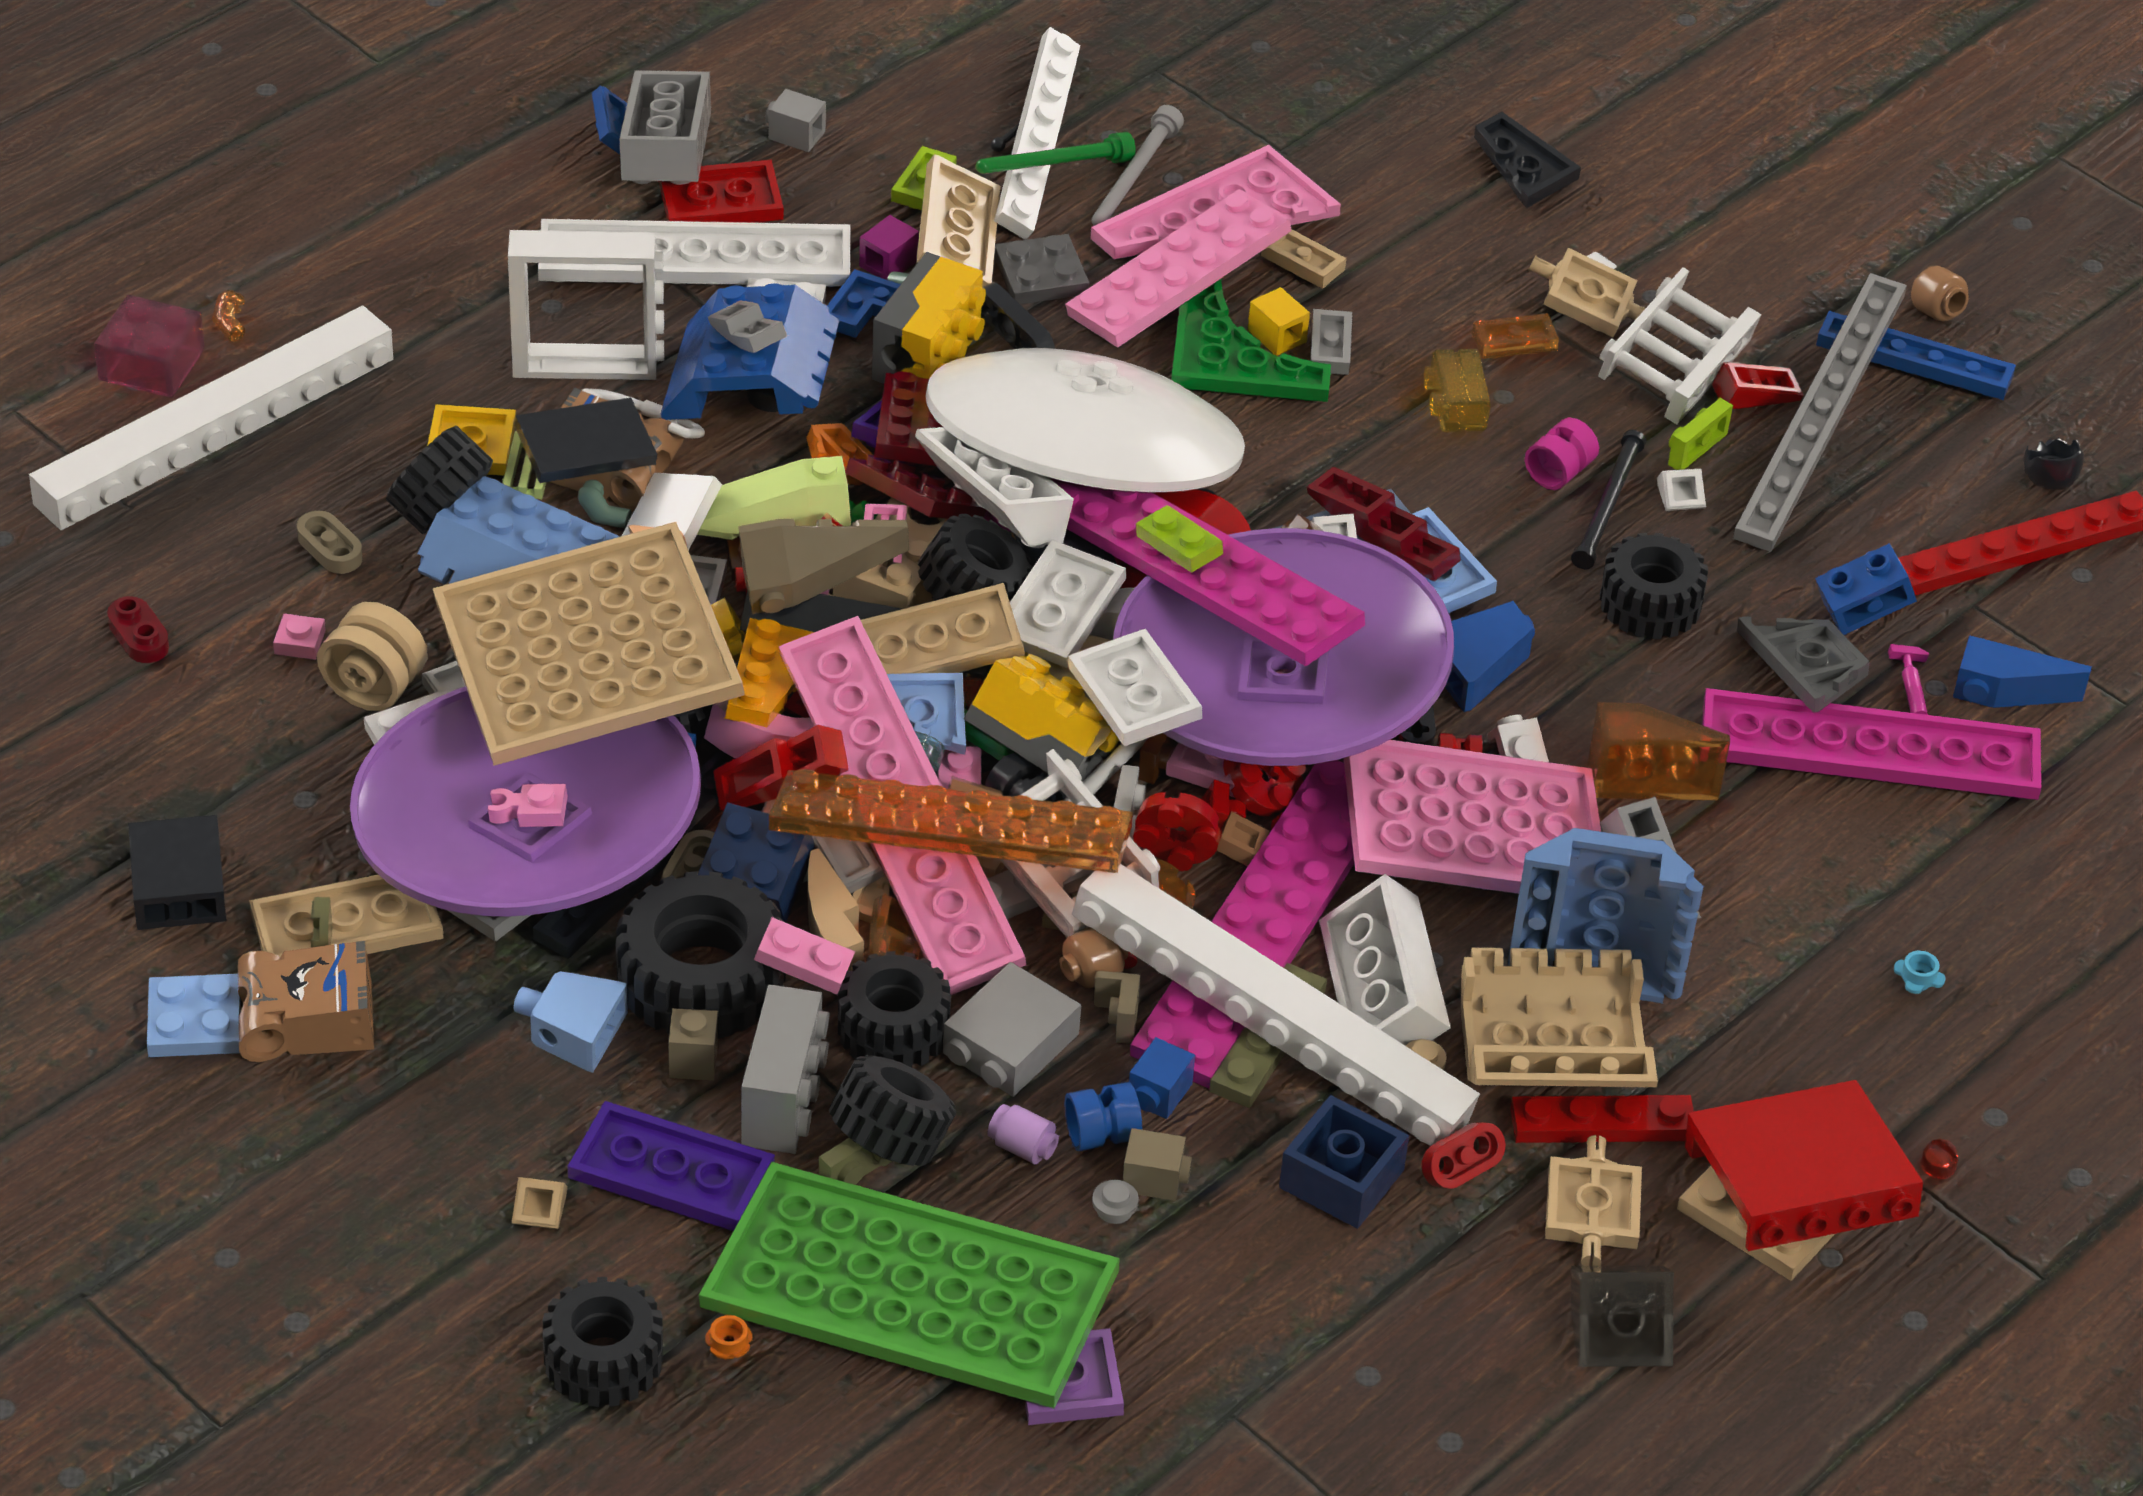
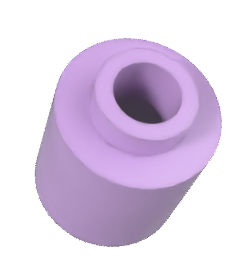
M1002 1104L994 1113L988 1127V1137L995 1140L996 1146L1033 1164L1039 1163L1042 1159L1048 1160L1054 1153L1059 1141V1136L1055 1134V1123L1018 1105L1010 1107Z

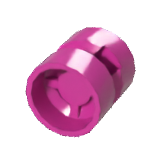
M1568 417L1562 419L1526 451V468L1539 485L1550 490L1561 489L1598 456V439L1586 423L1576 418Z

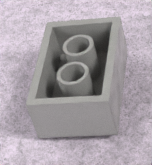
M768 984L741 1086V1144L758 1149L796 1154L800 1136H808L812 1112L807 1107L809 1102L816 1103L820 1086V1076L815 1074L818 1068H825L828 1055V1042L821 1041V1039L826 1037L829 1023V1012L822 1011V992Z

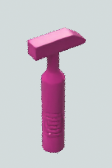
M1890 644L1888 649L1889 659L1903 660L1905 668L1902 671V677L1910 713L1928 715L1917 668L1913 667L1912 661L1926 662L1929 653L1919 647Z

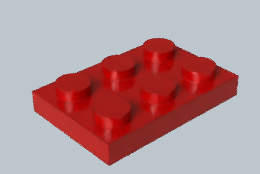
M772 160L701 166L698 182H690L683 185L673 184L670 181H659L667 221L763 223L784 220V207Z

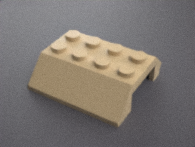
M1471 948V957H1464L1461 972V1019L1467 1077L1470 1082L1475 1085L1657 1087L1658 1079L1653 1047H1645L1639 1005L1644 981L1641 959H1632L1631 950L1599 949L1598 967H1592L1591 949H1555L1554 966H1548L1547 949L1511 948L1510 965H1503V948Z

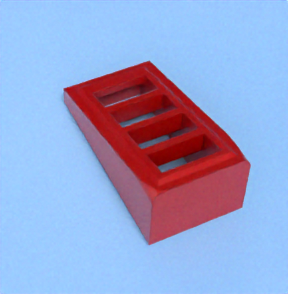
M1723 362L1712 383L1718 399L1722 398L1732 404V409L1800 401L1803 397V393L1790 368Z

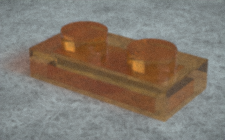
M1548 313L1473 322L1472 335L1482 359L1556 351L1558 348L1559 338Z

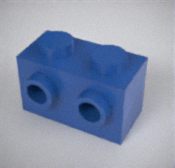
M1890 543L1876 550L1869 551L1865 555L1840 567L1833 568L1815 578L1823 603L1838 630L1843 635L1917 601L1909 576Z

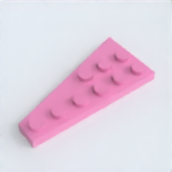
M1267 145L1091 227V240L1113 259L1140 255L1238 189L1289 218L1290 225L1340 216L1341 204L1270 145Z

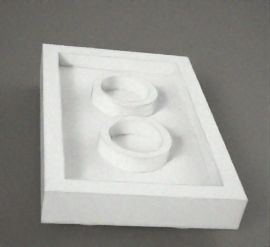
M1051 540L1010 601L1024 651L1068 668V655L1077 653L1126 580V568Z
M1146 629L1068 655L1070 671L1123 746L1202 719V705Z

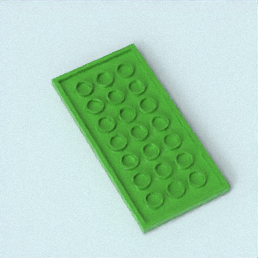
M771 1162L699 1294V1302L701 1308L725 1315H734L746 1321L1055 1409L1119 1272V1258Z

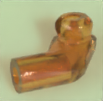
M226 290L217 297L212 321L230 341L236 342L244 336L245 328L234 315L242 312L238 305L245 306V299L240 293Z

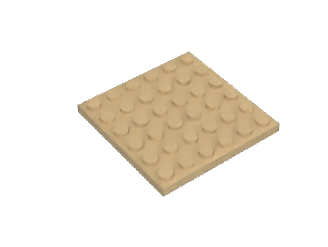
M677 522L433 588L438 610L493 766L745 695L743 682Z

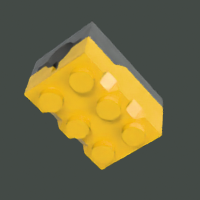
M926 252L873 320L872 380L884 384L886 373L895 374L901 371L913 373L920 378L930 379L932 374L941 366L950 361L965 357L967 346L973 340L977 341L984 329L985 320L981 318V307L986 297V289L982 288L983 271Z
M1033 654L995 660L964 719L1047 773L1046 753L1054 749L1063 761L1069 759L1074 763L1081 774V781L1083 782L1114 751L1119 739L1094 703L1085 697L1082 686L1078 681L1067 676H1063L1061 681L1050 674L1049 669L1051 665Z

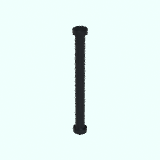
M1628 430L1624 433L1621 440L1622 450L1581 545L1573 550L1571 561L1580 569L1586 570L1594 566L1597 558L1596 548L1637 453L1644 449L1646 438L1637 430Z

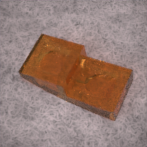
M885 893L875 899L869 936L870 955L877 953L878 956H885L886 951H896V955L904 956L905 952L915 954V959L918 960L921 948L918 941L914 939L913 931L898 900Z

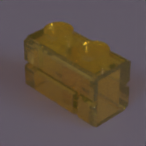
M1453 349L1435 350L1432 353L1431 366H1425L1424 369L1425 389H1432L1433 391L1430 393L1429 399L1431 416H1438L1440 429L1443 432L1461 431L1463 428L1466 431H1484L1488 426L1491 404L1479 352L1477 349H1459L1457 352H1454Z

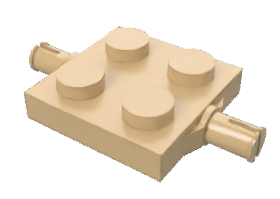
M1570 248L1567 249L1562 260L1556 266L1535 255L1528 271L1549 279V291L1543 305L1611 337H1614L1620 323L1626 316L1636 320L1646 309L1634 303L1633 291L1638 280Z
M1596 1135L1590 1136L1587 1139V1157L1576 1159L1551 1157L1548 1171L1545 1239L1583 1244L1581 1263L1589 1268L1591 1254L1592 1268H1597L1601 1265V1246L1637 1249L1640 1233L1642 1167L1617 1164L1605 1159L1606 1139L1599 1136L1596 1150Z

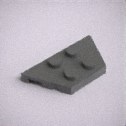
M1743 616L1738 618L1737 632L1813 713L1825 708L1868 676L1870 661L1830 620L1777 618L1776 626H1754L1751 617Z

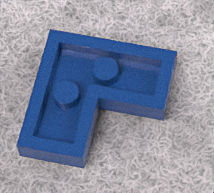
M854 269L827 305L829 313L839 319L837 332L856 338L871 316H877L901 284Z

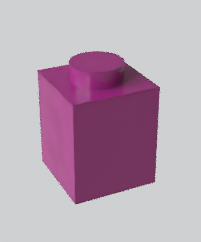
M891 215L887 216L860 236L859 267L886 280L893 271L903 273L916 263L919 231Z

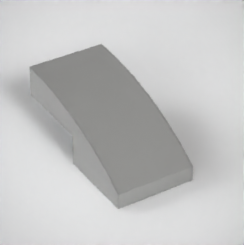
M740 300L708 316L710 324L724 338L739 348L752 353L787 337L782 321L764 318L758 303Z

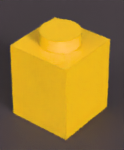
M1280 287L1250 301L1248 332L1260 340L1274 355L1278 356L1307 342L1310 312Z

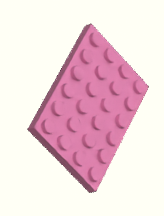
M1388 740L1377 747L1344 758L1355 871L1386 874L1394 877L1519 894L1525 854L1573 828L1601 832L1591 768L1396 740Z

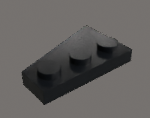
M1502 111L1475 126V140L1526 208L1573 183L1580 177L1581 167Z

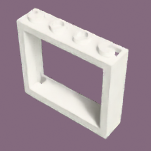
M510 230L508 273L513 378L656 380L657 361H664V340H657V334H664V310H656V304H663L664 280H656V273H663V249H655V233ZM527 263L643 265L644 345L530 343Z

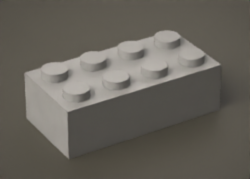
M634 71L619 139L621 180H629L637 184H647L652 181H670L678 185L698 182L711 116L710 72Z

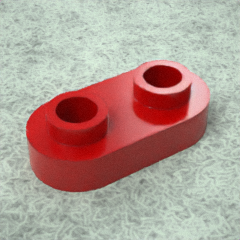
M1474 1122L1466 1125L1431 1145L1426 1150L1422 1159V1172L1429 1184L1437 1188L1453 1189L1461 1186L1501 1161L1505 1152L1504 1135L1496 1125L1491 1123ZM1476 1138L1479 1141V1149L1477 1152H1475L1473 1146ZM1441 1158L1444 1161V1168L1442 1172H1440L1439 1170V1162Z

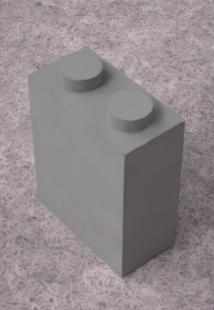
M1009 962L944 1023L943 1054L948 1056L955 1064L963 1065L982 1077L992 1087L1000 1088L1014 1097L1079 1035L1081 1004L1014 963Z

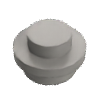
M1108 1180L1099 1184L1095 1188L1092 1198V1204L1098 1216L1112 1224L1127 1221L1137 1210L1139 1202L1136 1189L1129 1183L1121 1180Z

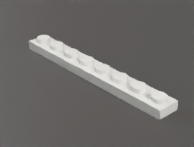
M1051 27L1042 35L1011 155L1055 149L1080 45L1069 36L1061 34ZM1050 165L1007 171L994 219L996 223L1027 240L1035 229Z

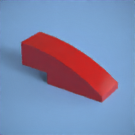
M818 724L787 741L774 738L713 770L720 810L724 811L727 802L742 807L767 802L825 782L848 771L849 768L842 730Z

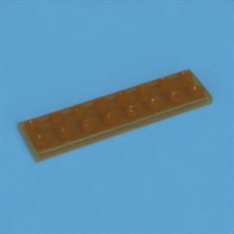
M801 769L797 771L788 770L769 814V830L1118 873L1132 829L1133 812L1119 810L1112 806L1098 808L1076 805L1070 801L1049 802L1033 800L1022 795L1008 797L988 794L981 790L967 792L946 789L939 785L918 786L903 784L897 780L877 781L861 779L850 774L836 776L816 773L809 769Z

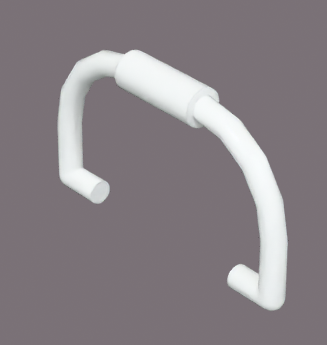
M588 388L582 390L607 401L630 398L629 396L607 390ZM632 398L636 409L642 415L649 418H661L662 405L649 400L643 402ZM689 419L668 420L671 421L668 431L673 434L693 439L701 438L705 435L704 429Z

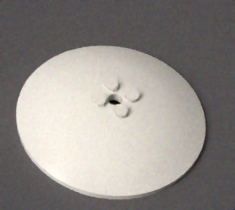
M1023 348L976 354L950 361L941 366L932 374L927 386L926 404L929 411L938 423L959 440L1004 463L1042 476L1075 484L1133 492H1176L1199 489L1214 485L1232 476L1239 469L1244 455L1245 444L1239 429L1225 414L1213 405L1160 374L1131 363L1096 354L1050 348Z

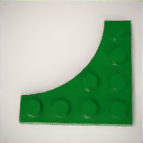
M1222 278L1179 307L1171 380L1186 389L1328 402L1331 364L1304 360L1285 353L1278 357L1260 347V340L1251 335L1242 326L1236 327L1229 317V308L1222 291Z

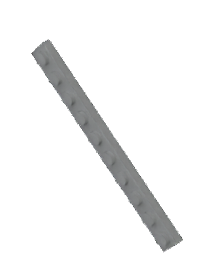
M1870 273L1737 523L1733 539L1769 552L1772 551L1905 296L1907 285Z

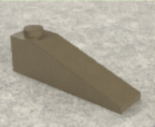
M776 519L738 526L743 574L752 614L761 612L775 613L783 608L794 607L909 550L906 520H857L850 526H833L832 519H818L816 526H795L794 519Z

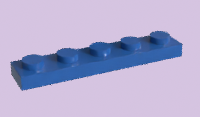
M1829 311L1818 333L1816 346L1830 349L1847 316ZM1891 328L1887 329L1871 360V363L1885 365L1909 374L1919 375L2001 400L2005 398L2016 367L2015 364Z

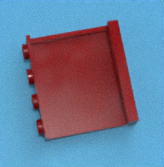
M1857 1080L1688 1113L1685 1148L1692 1159L1706 1156L1747 1224L1745 1244L1747 1251L1919 1217L1923 1181Z

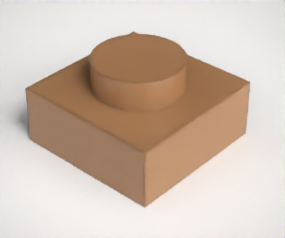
M1231 811L1222 827V836L1217 851L1248 866L1267 838L1269 830Z

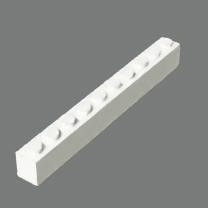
M362 305L30 473L29 479L33 505L55 526L63 530L393 360L392 331Z
M1108 857L1080 885L1071 915L1082 921L1086 926L1093 928L1115 942L1122 949L1146 962L1159 973L1166 975L1191 991L1196 997L1203 999L1222 1011L1232 1020L1253 1031L1269 1044L1276 1046L1298 1060L1308 1069L1329 1080L1345 1093L1352 1095L1374 1109L1384 1118L1405 1129L1421 1142L1431 1146L1465 1127L1469 1122L1480 1093L1111 857Z

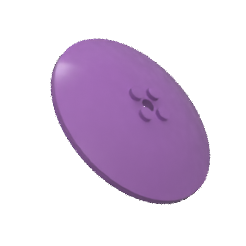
M1298 528L1251 530L1228 536L1365 612L1364 627L1309 665H1302L1148 575L1134 588L1123 604L1114 629L1113 640L1146 629L1202 705V719L1163 732L1166 736L1204 754L1235 762L1267 766H1296L1338 760L1372 749L1398 736L1417 722L1436 702L1447 683L1454 657V632L1447 608L1436 589L1410 564L1378 546L1356 538L1320 530ZM1280 669H1288L1292 672L1287 674H1280L1276 671Z
M465 686L437 697L417 708L390 728L372 747L363 760L352 787L350 801L351 822L357 845L366 861L387 883L402 893L440 909L463 914L501 917L535 915L578 906L601 898L636 880L659 863L679 842L693 819L700 797L701 774L697 752L692 739L674 715L493 766ZM522 784H566L568 798L563 826L519 827L518 818H513L511 821L501 824L491 823L488 814V806L492 805L491 790L504 788L513 793H521Z

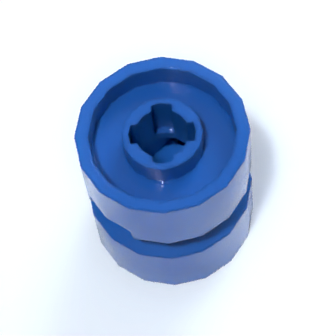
M1131 1082L1104 1086L1101 1094H1097L1093 1089L1070 1092L1065 1096L1066 1123L1071 1142L1076 1151L1103 1147L1106 1139H1110L1113 1144L1129 1142L1131 1128L1142 1130L1140 1105Z

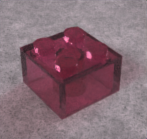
M128 294L94 343L98 379L173 398L205 349L201 312Z

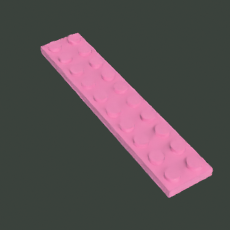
M859 616L779 646L783 662L814 726L819 724L842 730L849 770L838 775L925 959L931 961V968L939 967L944 973V980H948L950 985V994H956L991 980L1009 962L1014 963L1020 968L1026 966L1025 955Z

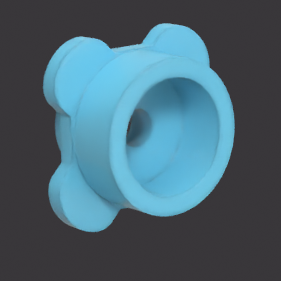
M1913 951L1909 953L1905 960L1896 961L1893 968L1895 974L1900 975L1905 981V989L1913 994H1919L1929 987L1940 988L1944 985L1946 979L1943 973L1938 972L1940 967L1938 959L1926 951Z

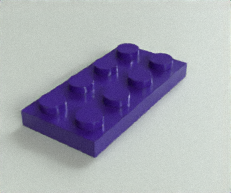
M604 1101L568 1164V1178L734 1231L771 1162H774L775 1154Z

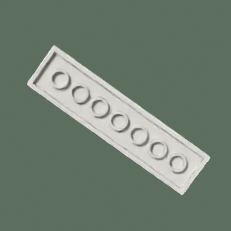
M541 219V231L655 233V249H663V273H656V280H664V283L747 285L748 279L770 278L773 280L825 284L827 287L842 286L850 276V225ZM538 263V281L643 283V265Z

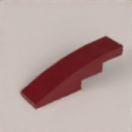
M1334 466L1307 486V493L1331 515L1353 514L1356 534L1367 543L1396 555L1410 564L1424 577L1434 582L1461 561L1459 547L1428 534L1427 521L1397 508L1394 493Z

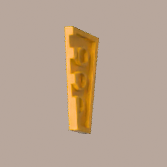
M750 618L737 666L738 673L743 682L745 695L729 699L725 719L738 722L743 721L767 728L786 705L789 694L792 691H797L780 655L779 646L814 632L780 625L771 619L757 620Z

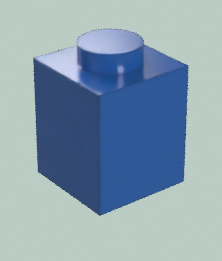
M1157 1037L1154 1038L1129 1075V1082H1131L1135 1089L1141 1110L1168 1119L1193 1084L1195 1054Z

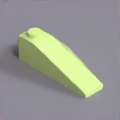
M842 456L800 459L722 485L697 535L732 540L739 536L738 526L776 519H794L795 526H816L817 520L821 519L826 513L830 514L843 526H850L848 483Z

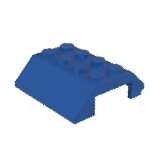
M772 283L756 287L733 285L727 288H719L687 323L660 413L661 418L665 420L701 418L709 391L774 388L779 415L802 414L804 410L803 405L807 408L817 407L839 319L829 313L828 306L796 284L781 285ZM740 300L758 303L764 318L782 321L787 337L752 353L739 348L724 338L710 324L708 316Z

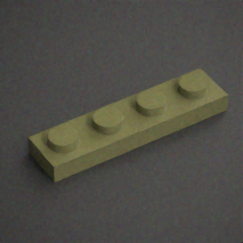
M1289 963L1285 965L1284 969L1323 994L1325 993L1326 978ZM1245 1027L1211 1078L1209 1092L1250 1109L1285 1055V1052L1269 1044L1265 1039Z

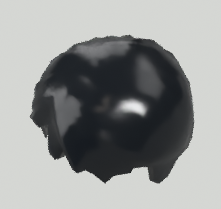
M2060 437L2054 440L2049 439L2046 443L2040 441L2036 450L2029 449V445L2027 446L2023 458L2024 471L2037 486L2050 490H2063L2073 485L2079 477L2083 467L2084 454L2076 439L2072 441L2071 445L2061 440Z

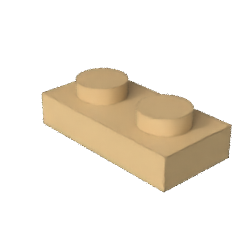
M1292 229L1291 232L1261 251L1262 257L1322 289L1345 271L1346 267L1345 257Z

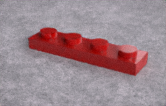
M1691 1095L1512 1097L1510 1107L1515 1143L1587 1142V1139L1593 1135H1596V1142H1598L1599 1136L1604 1137L1606 1142L1686 1141L1688 1113L1694 1112Z

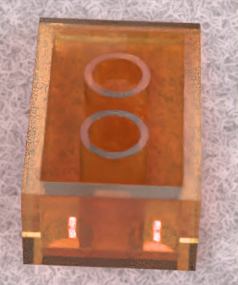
M1598 702L1587 761L1588 768H1591L1593 773L1596 798L1650 799L1656 797V799L1719 800L1730 746V735L1641 703Z

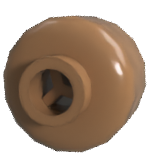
M1931 266L1922 271L1914 280L1911 299L1912 304L1918 311L1935 320L1944 322L1952 320L1965 310L1968 304L1969 291L1966 281L1960 275L1940 266Z
M1087 927L1064 940L1062 946L1063 956L1059 962L1061 970L1068 980H1075L1079 985L1091 989L1095 987L1097 971L1123 972L1128 951L1122 949L1118 944L1093 928Z

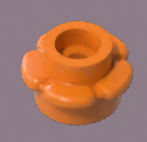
M725 1315L713 1321L705 1336V1342L711 1347V1353L720 1359H733L744 1356L750 1349L749 1342L752 1341V1333L746 1322L734 1315Z

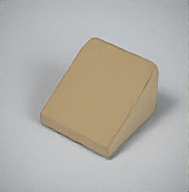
M518 1177L512 1224L559 1229L568 1187L563 1182Z

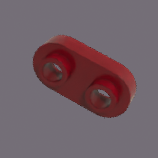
M125 596L109 605L107 610L109 628L131 659L140 663H153L167 655L169 651L167 630L146 601L138 597Z

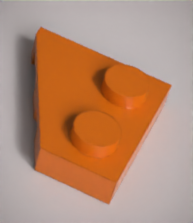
M843 423L811 425L806 438L811 458L842 456L845 470L849 458L867 460L868 455L873 454L857 438L851 437L852 432ZM846 474L848 485L864 484L856 478Z

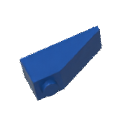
M1969 635L1953 698L1992 708L2081 702L2084 698L2092 666Z

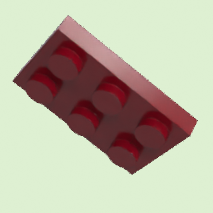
M868 455L867 460L849 458L845 470L846 474L929 517L949 519L952 516L958 517L960 514H968L971 517L978 515L983 518L985 516L986 509L973 501V498L964 490L957 487L949 489L944 486L946 480L937 475L916 472L918 466L914 463L897 460L891 463L887 459L875 458L874 455Z

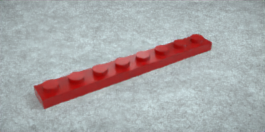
M2137 490L1898 557L1909 576L1916 596L2143 531V497Z

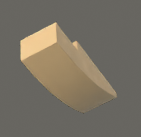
M817 848L811 850L808 865V923L810 933L855 951L847 970L852 971L854 963L859 960L864 962V940L859 934V905L820 849Z

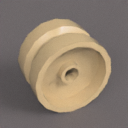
M362 602L353 606L341 620L338 628L330 633L317 652L318 668L326 683L337 695L350 704L369 711H383L392 707L404 693L407 685L420 673L428 660L427 645L414 624L394 608L378 602Z

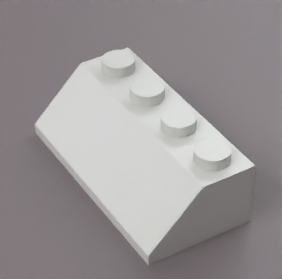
M944 427L917 429L915 437L940 471L948 476L956 487L964 490L975 499L980 507L985 508L995 516L1002 526L1009 528L1015 533L1023 544L1033 548H1043L1051 540L1063 543L1074 498L1050 478L1020 469L988 456L959 440Z
M1384 874L1319 920L1339 1004L1405 1046L1409 1042L1418 1039L1432 1041L1451 1028L1417 895Z

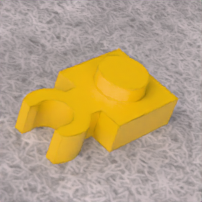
M723 598L711 604V607L731 656L737 662L740 658L746 632L740 630V618L726 598Z

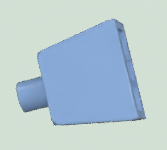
M560 971L553 975L543 993L527 987H521L515 998L514 1012L530 1017L531 1041L535 1046L593 1073L628 1013L627 983Z

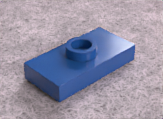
M600 85L592 92L599 140L620 154L619 139L627 103Z

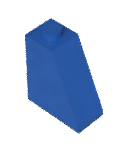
M1514 601L1451 621L1454 632V657L1445 688L1463 712L1472 710L1530 656L1532 638L1535 635L1534 625L1530 617L1524 615Z

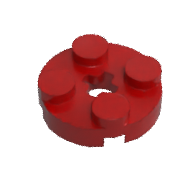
M1225 759L1223 762L1225 777L1230 774L1231 780L1235 785L1231 792L1236 800L1243 802L1246 805V809L1252 813L1268 817L1273 813H1279L1280 815L1285 811L1304 782L1302 775L1306 771L1305 765L1267 766ZM1260 768L1264 770L1268 775V781H1265L1262 778L1263 772L1260 770Z
M1166 792L1153 794L1140 805L1135 820L1134 842L1139 847L1148 849L1155 857L1168 862L1171 868L1178 871H1187L1192 868L1193 864L1202 863L1211 858L1217 851L1222 836V829L1220 830L1218 826L1220 818L1217 812L1208 803L1191 794L1180 792L1178 798H1165ZM1178 827H1182L1185 829V831H1178L1175 829Z

